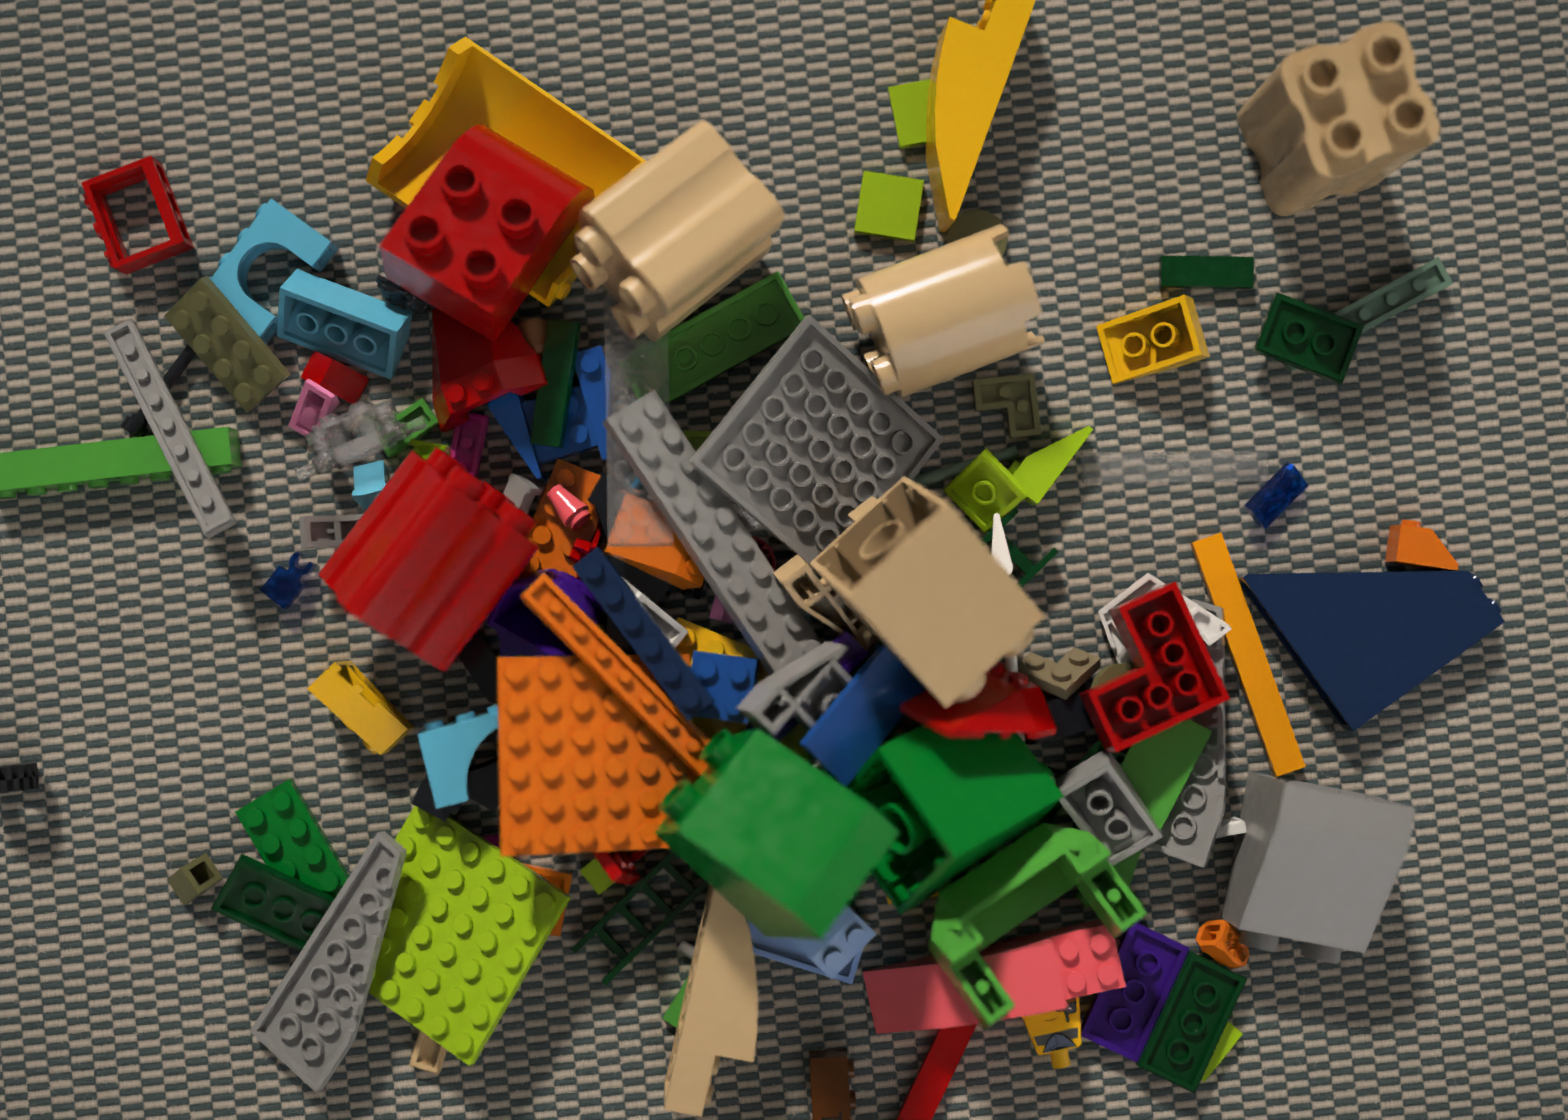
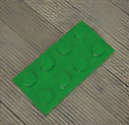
M292 778L235 811L266 865L333 897L338 895L350 875Z

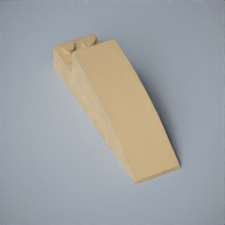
M710 884L706 894L664 1082V1110L702 1117L704 1105L710 1106L713 1094V1086H711L712 1075L716 1076L718 1073L720 1056L754 1063L758 1028L756 965L748 919Z

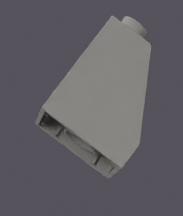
M1248 771L1240 819L1245 821L1247 831L1236 836L1222 918L1236 928L1241 929L1238 941L1240 944L1260 950L1276 952L1279 937L1302 941L1300 953L1302 956L1327 963L1339 964L1342 949L1365 953L1409 849L1416 808L1369 794Z

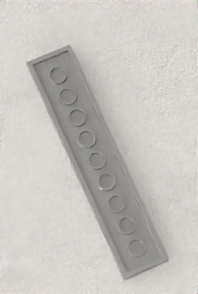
M653 390L602 422L768 674L771 676L821 645L822 642L794 600L773 575L775 571L723 492L689 463V460L696 452L656 391Z

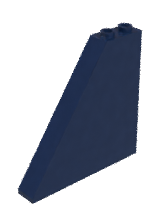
M1469 571L1243 574L1237 576L1242 590L1343 729L1350 731L1359 728L1505 622L1500 615L1501 609L1493 599L1486 596L1481 589L1483 585L1480 579Z

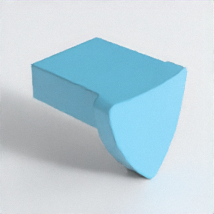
M384 460L353 467L354 490L352 491V498L366 510L388 482V470Z

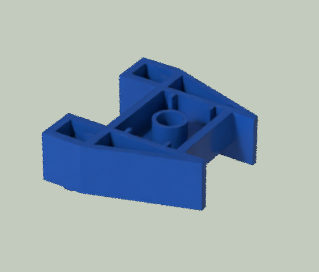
M602 345L577 352L575 369L580 386L572 388L563 448L530 443L536 399L524 402L523 396L508 392L487 402L489 410L535 477L541 482L547 481L542 465L556 461L558 458L563 459L599 449L602 461L610 463L611 436L602 422L612 416L614 380L606 352Z

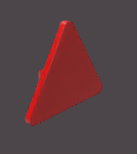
M598 525L591 543L576 538L568 556L571 561L579 562L597 547L602 526ZM577 574L576 579L581 580L580 576Z

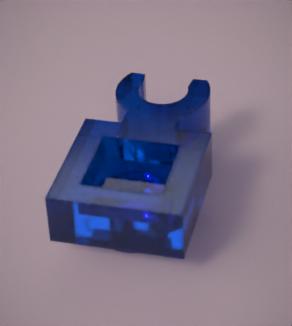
M296 552L291 556L288 570L284 566H278L260 589V591L283 609H288L307 586L300 580L302 576L312 573L316 567L314 562H309L304 569H301L298 564L303 556L301 552Z

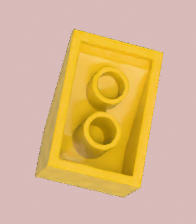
M1181 295L1096 325L1113 384L1178 368L1210 357L1194 300L1187 295Z

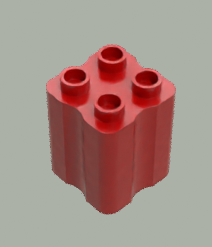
M435 447L427 459L413 450L409 453L318 574L325 584L336 593V599L351 615L382 635L396 641L432 666L446 672L540 546L527 536L537 523L533 518L515 506L512 500L486 481L482 483L467 471L468 469L440 448Z

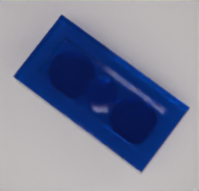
M1286 462L1244 507L1257 525L1266 529L1309 485L1295 465Z

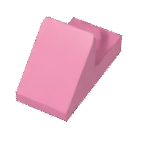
M307 379L288 427L310 440L312 435L324 430L329 415L341 402L336 395L312 380Z

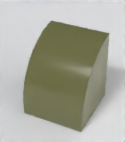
M204 853L177 870L167 881L185 906L220 882L223 877L207 853Z

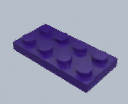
M1140 923L1125 931L1117 950L1126 987L1096 993L1081 1025V1036L1130 1060L1138 1062L1190 948Z

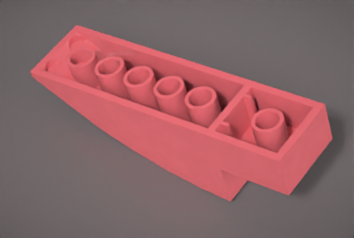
M1100 919L993 942L979 952L1016 1005L1009 1014L1000 1020L1068 1008L1067 999L1126 987L1115 939ZM934 956L862 971L876 1034L940 1029L979 1023Z

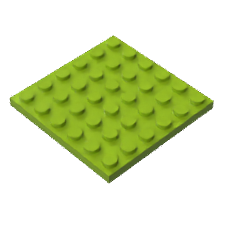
M414 806L395 838L407 850L368 993L470 1066L475 1064L572 896L512 856H500V848L451 815H448L446 821H443Z

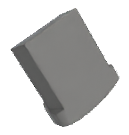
M510 473L509 481L503 494L512 500L515 506L527 514L534 496L543 494L547 484L530 477Z

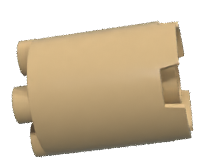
M998 224L857 278V289L841 295L853 330L859 329L862 336L868 333L872 336L876 349L863 353L862 356L865 366L874 373L883 396L896 392L900 398L1034 348L1045 342L1043 335L1036 337L1032 331L1026 332L1025 323L1042 314L1039 298L1026 262L1011 265L1004 263L994 244L1010 236L1008 229L1003 224Z

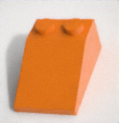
M628 494L624 495L604 553L682 590L702 587L705 577L657 505Z

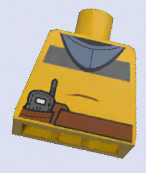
M1079 997L1067 999L1068 1008L1021 1017L1038 1055L1049 1054L1053 1069H1062L1070 1066L1068 1049L1081 1046Z

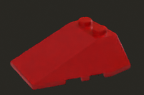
M435 308L432 310V403L441 432H446L470 421L468 411L508 392L523 396L548 384L538 353L529 346L522 336L521 330L511 320L498 339L493 342L439 309Z
M998 661L984 673L986 675V682L979 693L965 702L954 701L946 708L926 690L901 704L900 707L901 712L948 738H984L985 732H999L1000 738H1010L1011 732H1020L1027 739H1036L1055 735L1057 730L1040 686L1028 681L1029 678L1025 674L1005 669L1004 664Z

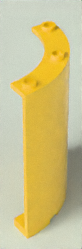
M465 36L448 47L441 68L434 80L438 88L430 102L426 99L422 101L409 120V124L412 127L403 138L396 135L387 146L372 157L365 181L406 209L452 144L465 131L478 124L487 126L592 188L595 196L593 200L646 160ZM579 221L529 292L531 296L547 307H550L557 299L563 301L572 288L571 284L577 278L571 267L570 260L577 255L574 248V235L581 231Z

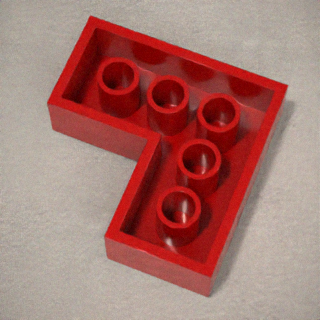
M1176 581L1162 585L1109 610L1135 668L1079 694L1105 752L1113 753L1121 751L1230 699Z

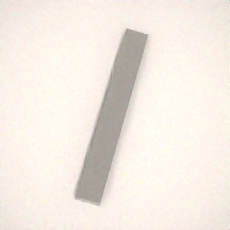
M130 318L103 332L204 536L209 539L237 524L134 320Z

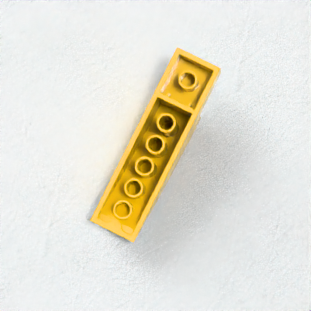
M985 0L982 8L984 12L981 19L978 20L976 27L949 17L939 36L930 73L926 118L927 141L925 146L926 164L940 232L946 233L957 218L1036 0Z

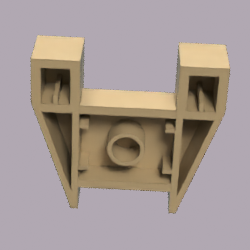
M871 496L849 513L848 517L854 523L877 499ZM798 554L773 573L800 608L840 634L846 630L865 650L870 648L861 636L868 628L823 578L819 580L810 566Z

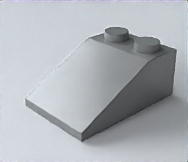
M1102 750L1055 778L1056 786L1064 795L1059 802L1080 830L1088 831L1109 849L1112 854L1107 860L1112 866L1163 837L1162 832L1133 784L1111 752Z

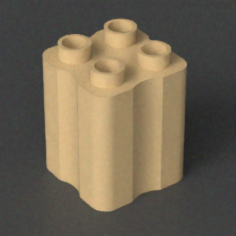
M1384 21L1358 30L1350 39L1336 45L1316 44L1289 54L1241 107L1238 113V123L1246 146L1253 151L1258 159L1261 169L1260 185L1268 207L1272 212L1279 216H1290L1313 208L1327 196L1335 194L1352 195L1372 188L1436 141L1440 133L1439 120L1431 98L1423 92L1415 76L1416 57L1408 35L1400 24Z
M700 120L580 210L579 224L581 231L574 235V248L577 255L570 260V264L576 276L588 289L594 291L602 285L619 302L611 310L615 320L625 333L632 338H637L643 333L651 341L656 342L768 254L772 246L771 235L780 229L784 220V212L777 199L756 176L745 168L730 145L707 121Z

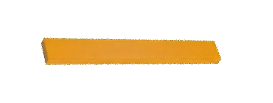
M1222 532L1191 542L1190 545L1212 605L1224 609V622L1228 623L1232 628L1224 635V639L1273 776L1279 777L1306 767Z

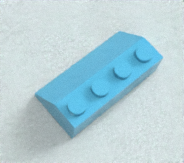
M296 269L279 289L277 337L390 380L394 377L410 335L412 312Z

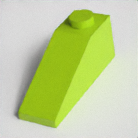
M1090 426L1025 457L1021 462H1018L1016 459L1007 470L1029 492V495L1024 499L1032 506L1037 505L1093 431Z

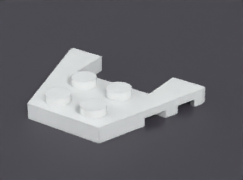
M1150 573L1145 574L1098 611L1117 663H1129L1134 666L1109 610L1165 585L1164 582ZM1182 594L1199 633L1208 646L1232 629L1228 623Z

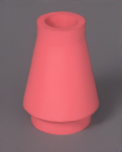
M561 484L554 486L547 493L546 496L551 501L564 527H570L572 531H575L590 519L589 506L564 489Z

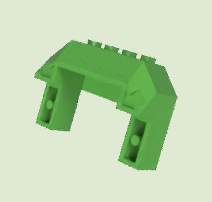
M1042 823L1033 830L1028 828L1015 838L1016 842L1008 847L1005 845L1001 846L990 855L991 858L982 865L979 862L964 872V877L956 882L951 880L938 890L939 894L935 902L928 949L984 1030L1009 1014L1016 1006L979 954L987 946L1075 886L1114 939L1146 916L1147 912L1107 860L1112 853L1088 831Z

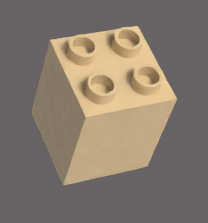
M905 476L809 563L876 639L946 708L954 701L965 702L978 694L986 682V675L984 673L1003 656L1013 657L1025 650L1034 638L1035 632L1033 628L1045 618L951 504Z

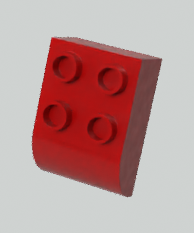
M483 124L475 125L465 131L452 144L379 244L386 279L495 343L579 221L580 210L595 198L594 190Z

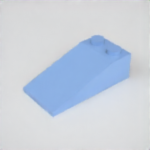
M847 904L822 940L790 939L832 980L876 933L866 920Z

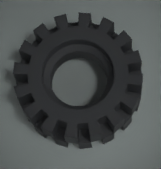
M37 762L0 767V794L39 788Z

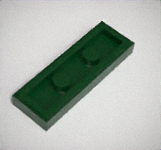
M1167 255L1159 257V288L1252 289L1254 287V257Z

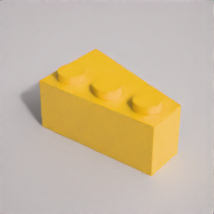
M352 661L334 662L307 688L339 717L348 729L363 739L362 743L373 754L383 755L388 753L414 728L405 716Z

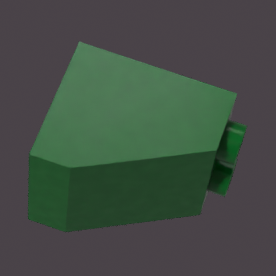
M922 725L878 747L845 787L871 804L900 832L871 871L900 915L927 900L946 883L956 880L970 867L978 862H982L995 850L1003 845H1007L1023 831L1033 827L1064 797L1056 786V780L1050 768L1036 759L1017 732H1011L1010 738H1000L999 732H985L984 738H948L926 725Z
M724 729L701 752L699 758L708 767L692 785L687 779L681 780L661 801L659 809L667 818L655 831V834L765 936L822 940L900 832L871 804L760 729L733 735L727 729Z

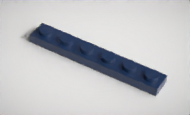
M595 548L572 566L687 721L693 719L715 702V699L601 548Z

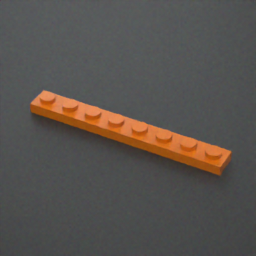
M543 573L519 598L699 778L708 767L699 757L711 740L691 720L687 721L678 707Z

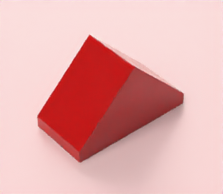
M316 351L313 352L300 377L305 381L307 379L312 380L337 397L357 406L370 378Z

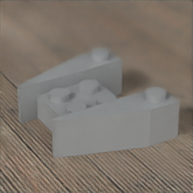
M824 642L756 684L736 709L756 729L772 735L777 733L790 716L809 732L852 679L837 663V660L848 648L842 644ZM812 756L809 757L807 762L831 777Z

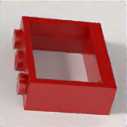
M150 155L81 182L85 191L82 194L85 199L84 203L88 210L93 212L96 220L93 223V227L97 236L105 243L107 250L104 251V255L111 268L127 275L195 248L163 164ZM147 179L170 240L129 256L106 195Z

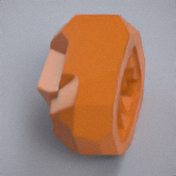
M1224 919L1208 920L1199 928L1195 940L1202 952L1209 954L1218 964L1225 965L1230 969L1240 968L1247 964L1249 948L1238 942L1240 933L1232 924Z

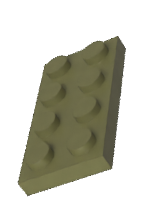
M208 276L200 278L164 315L246 413L257 407L290 375V372Z

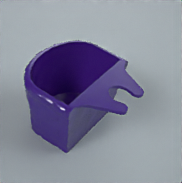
M544 569L514 581L491 611L486 622L495 629L499 636L500 657H516L518 655H526L528 657L577 656L519 597L545 573L598 627L601 623L603 607L581 580L563 571Z

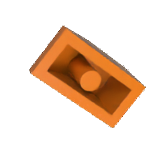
M1402 520L1401 524L1389 527L1385 563L1438 571H1458L1459 564L1432 529L1421 527V522L1413 520Z

